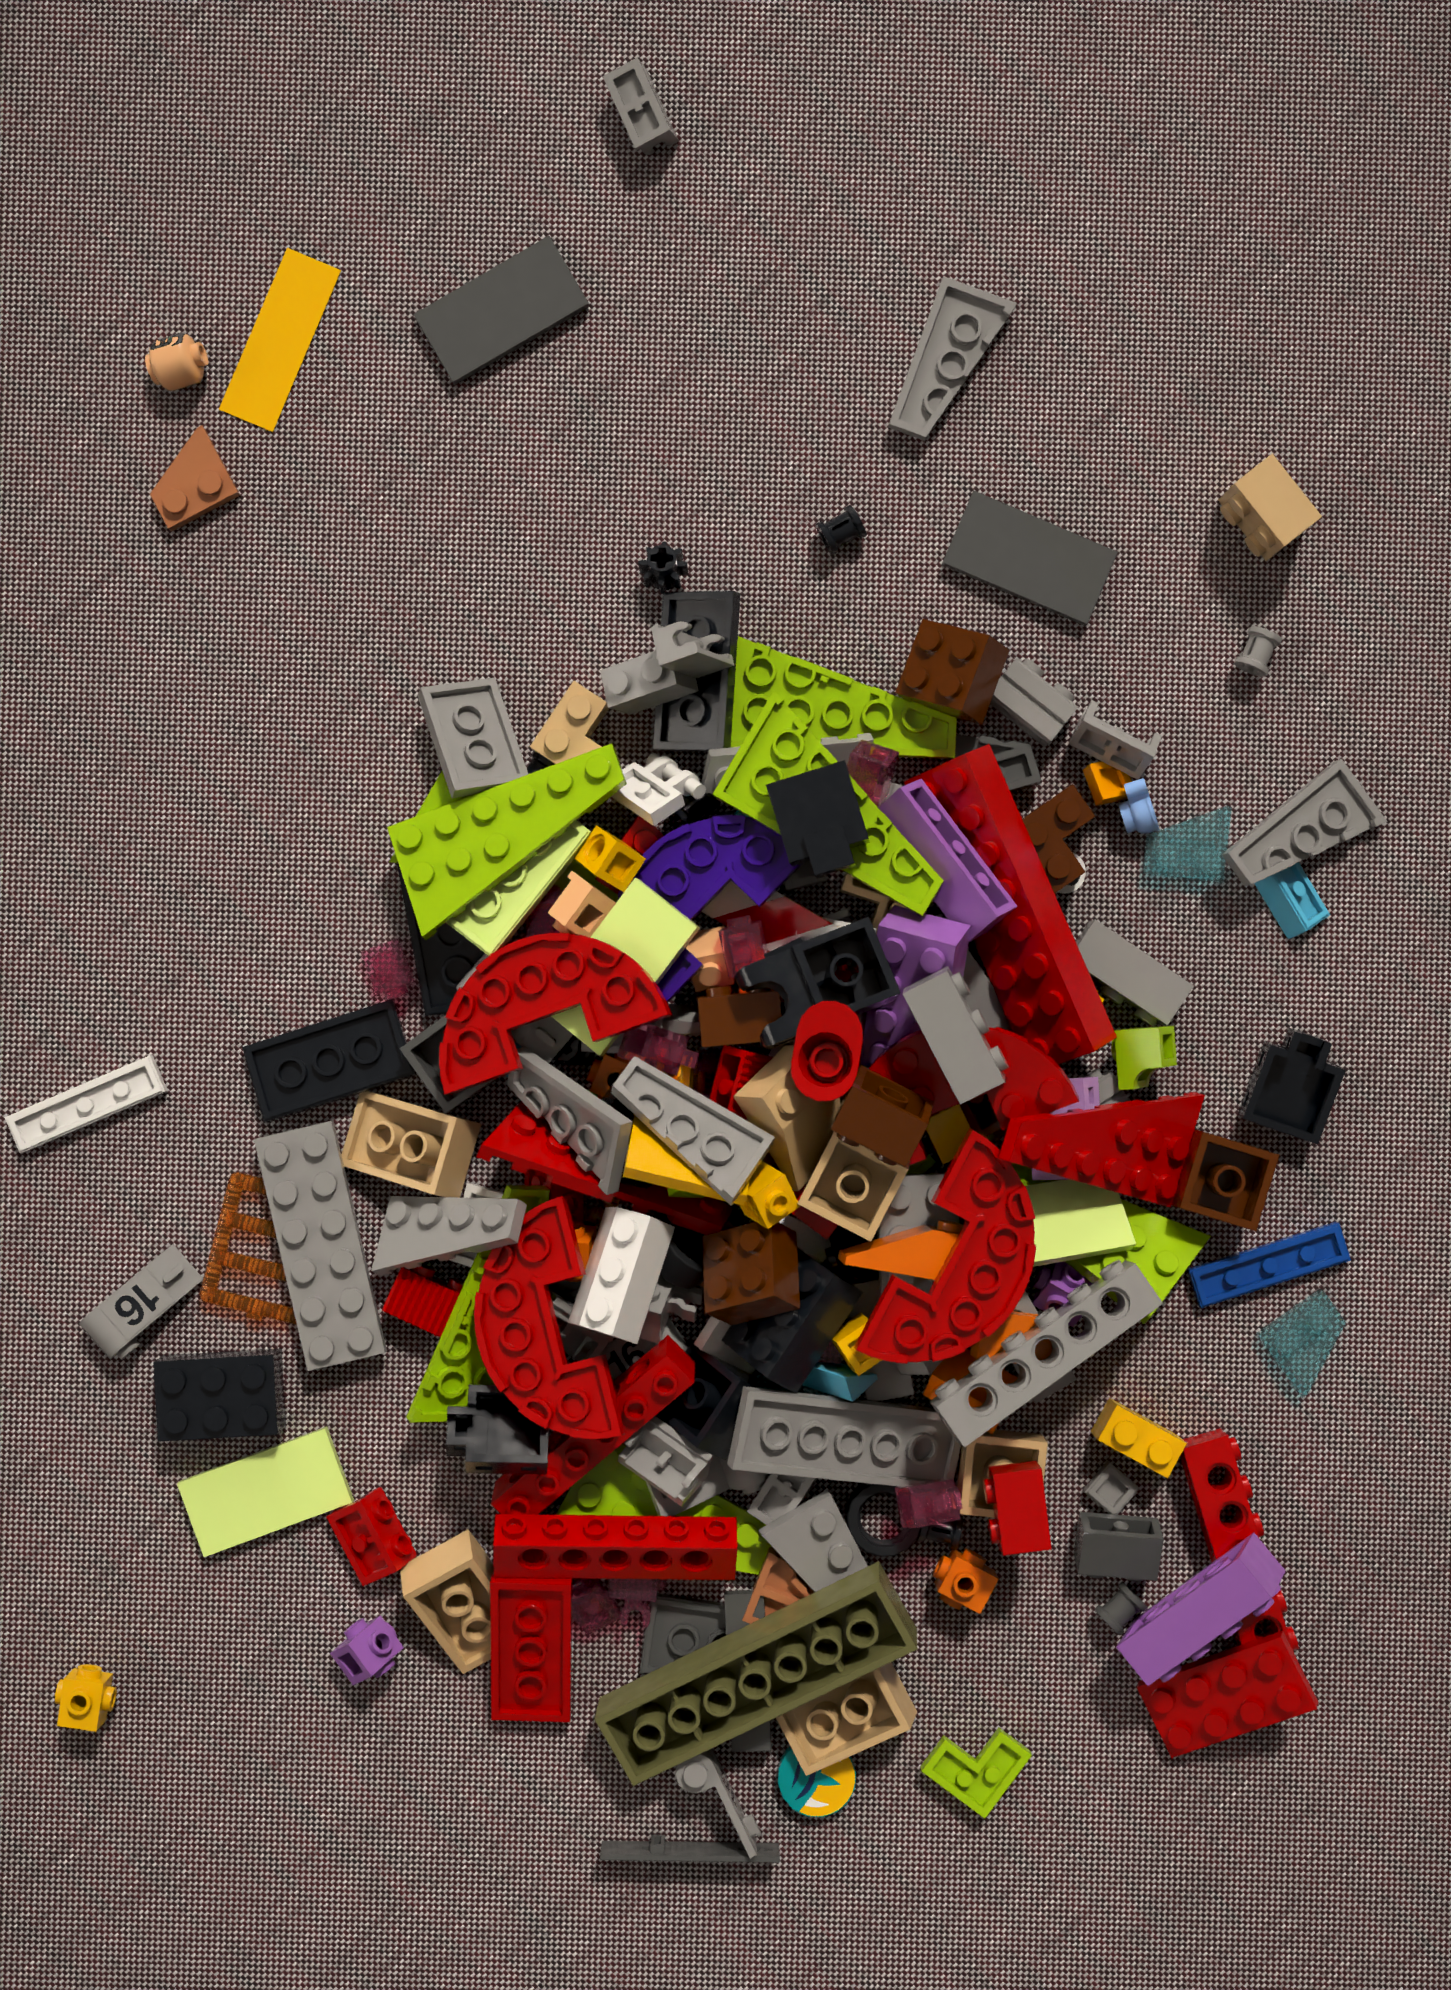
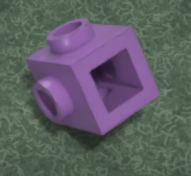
M1065 1261L1053 1263L1048 1268L1043 1265L1036 1274L1032 1284L1037 1289L1032 1303L1043 1311L1051 1307L1057 1310L1069 1301L1067 1295L1082 1284L1087 1283L1088 1286H1091L1093 1283ZM1074 1316L1068 1325L1074 1327L1082 1316Z
M380 1615L367 1623L361 1618L344 1631V1635L347 1638L330 1654L352 1685H355L373 1675L378 1678L395 1665V1661L392 1658L404 1647L397 1639L394 1628L385 1622Z

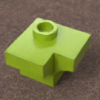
M1174 1026L1114 1030L1117 1038L1112 1040L1111 1053L1117 1064L1119 1090L1149 1087L1150 1077L1156 1069L1177 1065Z

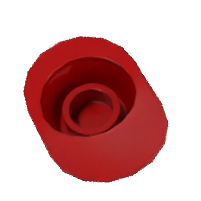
M821 1001L811 1006L801 1016L791 1061V1076L796 1087L806 1097L813 1100L833 1101L840 1098L849 1091L856 1079L863 1044V1027L858 1015L848 1005L838 1001Z

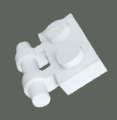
M653 753L648 756L646 767L643 768L636 762H633L622 769L627 784L611 797L655 826L685 806L682 795H691L696 799H700L706 793V787L700 783L697 775L689 770H680L678 764L668 756H659Z

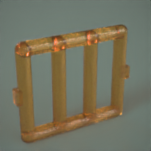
M234 1172L228 1180L199 1294L200 1299L206 1303L246 1312L247 1318L262 1321L266 1317L297 1325L292 1307L217 1289L223 1266L287 1282L283 1264L227 1251L233 1228L277 1239L273 1221L237 1213L242 1190L267 1196L263 1178Z

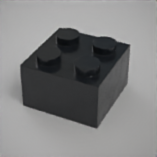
M693 1340L686 1353L695 1361L694 1384L658 1414L696 1448L726 1460L730 1453L743 1386L763 1387L740 1368L700 1350L694 1345L695 1341Z

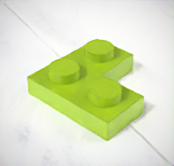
M998 1727L976 1758L943 1735L920 1768L921 1772L985 1819L1031 1758L1032 1753L1028 1748Z

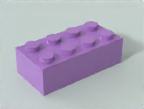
M896 905L892 907L879 923L877 937L901 993L893 1002L867 1011L861 1065L870 1067L875 1062V1059L892 1044L905 1036L921 1030L902 994L905 987L949 966L953 975L960 972L962 977L964 976L971 925L926 913L924 917H921L907 908Z
M1253 1532L1135 1618L1116 1648L1147 1686L1159 1678L1164 1683L1181 1670L1180 1663L1185 1659L1191 1657L1193 1661H1196L1206 1654L1212 1647L1210 1642L1221 1635L1224 1639H1227L1237 1632L1243 1625L1241 1620L1251 1612L1257 1617L1268 1610L1275 1602L1272 1597L1282 1588L1279 1583L1285 1573V1569Z

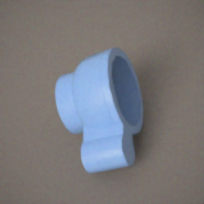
M1144 778L1125 783L1124 788L1128 801L1118 803L1127 833L1138 831V833L1146 834L1159 831V825Z

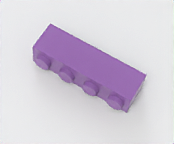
M922 778L900 787L879 807L906 840L912 844L944 880L933 902L939 906L949 920L971 925L969 942L988 933L1018 907Z

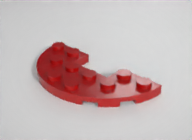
M545 933L519 939L495 951L478 964L477 970L470 976L462 988L459 987L451 1001L445 1016L448 1019L444 1030L443 1043L440 1042L439 1068L444 1094L451 1095L523 1069L511 1030L581 1005L593 1042H599L672 1016V1013L659 986L650 974L628 954L608 943L570 933Z
M989 1027L990 1031L985 1033L984 1036L991 1048L995 1046L1000 1048L1009 1068L1003 1070L1005 1083L979 1096L987 1094L1002 1130L1008 1128L1010 1118L1050 1113L1079 1102V1096L1073 1084L1053 1058L1045 1055L1040 1049L1027 1042L1028 1039L1000 1027ZM921 1030L905 1036L892 1044L868 1068L934 1101L931 1115L960 1104ZM921 1139L910 1158V1165L927 1159L928 1154Z
M970 1128L967 1131L931 1202L966 1220L933 1285L927 1293L892 1274L854 1346L857 1351L884 1361L908 1364V1362L931 1360L935 1362L951 1358L965 1352V1349L979 1342L985 1336L988 1338L1006 1321L1022 1298L1031 1276L1036 1253L1033 1221L1035 1215L1026 1186L1023 1185L1012 1163L999 1159L1001 1150Z
M560 1196L546 1201L525 1213L518 1243L491 1250L483 1266L485 1270L479 1292H476L474 1324L477 1345L486 1370L500 1393L503 1392L519 1409L518 1412L545 1429L549 1428L574 1438L607 1439L625 1435V1430L606 1354L567 1364L548 1287L549 1284L586 1275L567 1197Z

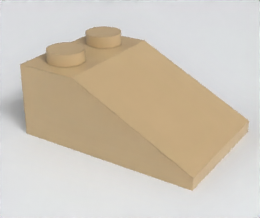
M785 1045L733 1097L750 1123L775 1137L773 1146L768 1152L781 1172L786 1175L793 1191H799L809 1181L834 1132L831 1130L841 1103L840 1098L833 1101L813 1100L806 1097L796 1087L791 1076L794 1045Z
M366 1091L359 1094L341 1155L344 1167L433 1195L460 1198L481 1124Z
M469 1529L414 1558L400 1569L403 1598L462 1674L491 1660L490 1581L492 1574H494V1567L489 1556Z
M892 1662L788 1711L776 1717L807 1776L910 1730L917 1710Z

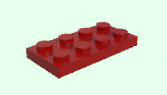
M492 1574L490 1581L491 1720L570 1723L572 1704V1578H494V1574Z
M1283 1630L1181 1666V1670L1175 1676L1164 1683L1159 1678L1147 1686L1143 1680H1140L1136 1687L1171 1758L1316 1710L1319 1703Z

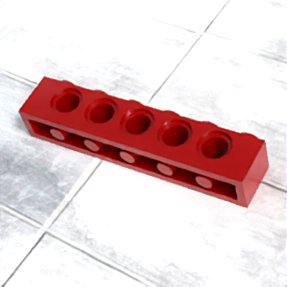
M667 1335L613 1381L625 1435L607 1439H583L570 1437V1435L554 1431L548 1436L547 1474H503L495 1481L491 1505L500 1514L538 1515L694 1384L695 1361Z
M1220 1428L1183 1439L1187 1444L1180 1455L1211 1563L1253 1532L1258 1538L1265 1535L1258 1513H1252L1248 1499L1253 1498V1492L1246 1475H1240L1236 1461L1242 1460L1238 1443L1235 1437L1229 1438L1228 1434ZM1217 1466H1223L1225 1468L1223 1480L1217 1484H1210L1208 1482L1209 1472ZM1229 1504L1236 1505L1237 1511L1234 1518L1226 1522L1220 1521L1222 1508ZM1281 1590L1272 1597L1275 1602L1268 1610L1257 1617L1251 1612L1241 1620L1243 1623L1242 1627L1233 1634L1237 1646L1283 1630L1293 1652L1299 1650L1294 1630L1291 1626L1286 1627L1282 1615L1288 1609ZM1270 1619L1271 1625L1266 1633L1254 1634V1628L1258 1621Z
M495 1514L493 1542L494 1578L735 1580L738 1550L736 1517Z

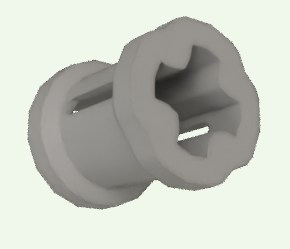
M1251 626L1247 632L1249 635L1247 644L1242 655L1236 657L1234 665L1249 674L1266 677L1269 671L1267 667L1274 648L1281 644L1282 638L1268 629Z

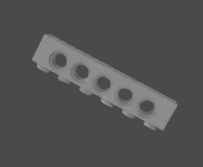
M1120 1260L1110 1263L1100 1271L1099 1274L1102 1278L1091 1286L1085 1283L1075 1288L1067 1295L1069 1301L1057 1310L1054 1307L1045 1310L1034 1319L1036 1325L1024 1334L1021 1331L1013 1333L1001 1343L1003 1349L991 1358L988 1355L978 1358L968 1367L969 1374L959 1381H956L955 1378L950 1379L936 1389L935 1394L937 1397L932 1399L930 1403L959 1444L964 1448L1163 1304L1136 1263L1126 1260L1122 1263ZM1113 1291L1117 1296V1305L1114 1310L1105 1313L1101 1307V1300L1106 1293ZM1081 1315L1085 1321L1084 1330L1077 1336H1071L1068 1331V1324L1074 1316ZM1043 1339H1049L1052 1344L1051 1354L1046 1359L1038 1360L1035 1355L1036 1345ZM1010 1363H1017L1019 1367L1018 1378L1012 1383L1005 1384L1002 1380L1004 1367ZM977 1387H984L987 1393L985 1402L979 1407H971L968 1401L970 1392Z

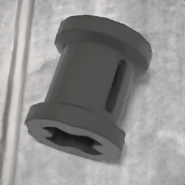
M1123 1581L1118 1585L1120 1590L1104 1606L1098 1605L1095 1608L1099 1616L1119 1635L1124 1632L1123 1626L1139 1610L1144 1612L1148 1608Z

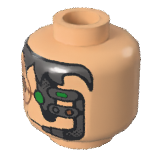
M177 333L154 341L149 348V354L145 356L147 371L156 385H161L168 391H175L201 382L204 376V366L208 365V356L201 342L195 343L186 333Z

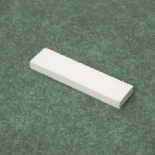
M149 1055L4 1118L21 1154L168 1092L153 1055Z

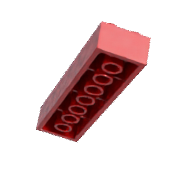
M990 744L967 752L904 781V784L907 785L922 778L1018 906L988 933L973 940L1012 1031L1028 1039L1027 1042L1040 1049L1045 1055H1049L1057 1064L1095 1052L1117 1038Z

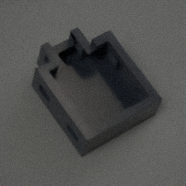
M845 760L766 785L789 863L792 867L810 861L816 879L845 868L852 869L856 867L851 848L870 843Z
M1290 1027L1287 1030L1282 1046L1264 1041L1238 1115L1245 1120L1318 1144L1346 1071L1339 1065L1326 1061L1332 1044L1325 1039Z
M469 1385L468 1407L448 1406L446 1456L466 1457V1473L547 1474L549 1428L545 1429L518 1412L519 1409L503 1392L500 1393L495 1385Z

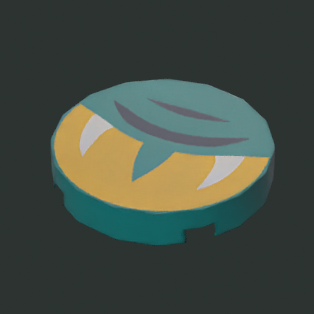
M789 1746L784 1751L778 1764V1785L783 1799L793 1810L807 1817H825L837 1813L849 1802L855 1790L856 1769L851 1756L806 1776L791 1746Z

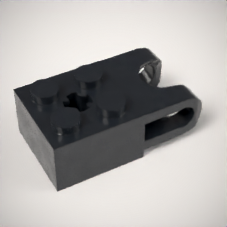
M869 917L744 966L735 975L737 984L743 991L750 992L756 989L769 988L778 992L784 1000V1015L776 1021L767 1024L760 1034V1040L765 1049H773L794 1041L801 1016L811 1006L821 1001H838L848 1005L857 1015L893 1002L901 993ZM838 966H842L843 972L849 969L852 973L847 982H843L842 979L839 980L836 977L835 973L838 970Z

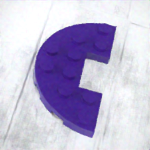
M745 815L712 816L713 818L697 821L692 824H685L656 841L643 853L642 856L646 860L634 878L640 879L693 921L730 881L734 882L761 908L802 864L791 866L780 834ZM619 890V893H618V896H617V897H618V900H619V898L622 896V894L624 893V892H622L621 890ZM686 948L658 983L667 1003L704 967Z

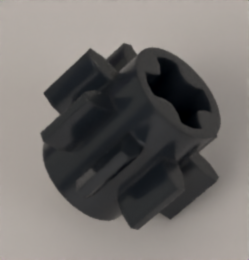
M666 541L653 548L646 547L647 560L638 561L640 573L645 574L643 576L645 587L648 588L653 585L660 590L661 594L674 587L680 589V575L685 576L689 573L687 562L682 561L684 559L682 549L677 548L673 550L670 546H667Z

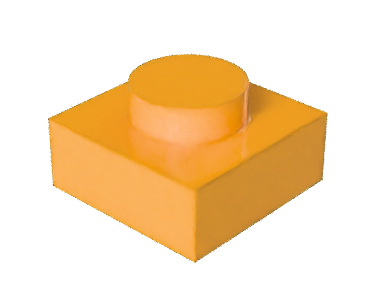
M1102 761L1091 763L1082 770L1096 806L1128 799L1124 784L1132 782L1129 775Z

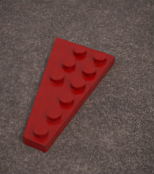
M1197 1092L1184 1093V1096H1160L1157 1100H1133L1094 1106V1109L1088 1110L1071 1109L1067 1110V1113L1061 1114L1043 1113L1010 1118L998 1158L1171 1208L1205 1095Z
M522 1101L481 1144L476 1156L489 1162L492 1156L513 1162L511 1169L526 1174L527 1169L545 1173L551 1183L610 1203L613 1197L633 1203V1211L645 1215L648 1210L666 1214L672 1224L704 1235L722 1231L734 1210L733 1207L724 1203V1201L710 1197H668L667 1187L623 1177V1172L619 1191L606 1195L598 1186L600 1182L598 1176L592 1170L585 1172L575 1161L578 1154L567 1142L560 1144L551 1134L552 1130L549 1122L544 1117L536 1118Z

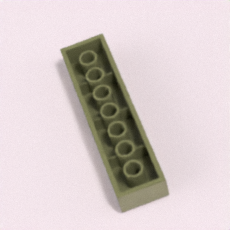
M878 1561L599 1697L594 1720L632 1785L635 1786L917 1650V1628Z

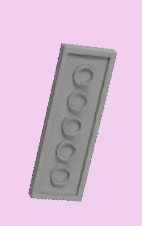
M334 1120L254 1139L307 1371L386 1353L385 1339Z
M743 1386L727 1465L732 1470L951 1492L961 1444L956 1441L938 1413L931 1407L855 1399L852 1402L834 1396Z

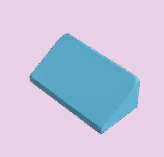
M1299 862L1254 883L1285 936L1289 939L1308 931L1330 915Z
M820 1357L802 1385L853 1402L876 1382L878 1377L877 1374L869 1371L858 1376L848 1365Z

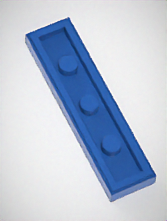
M1333 1222L1189 1268L1187 1272L1198 1306L1204 1308L1351 1261L1340 1224Z

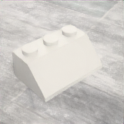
M606 1207L586 1265V1275H583L568 1323L638 1344L675 1227L648 1215L619 1207Z

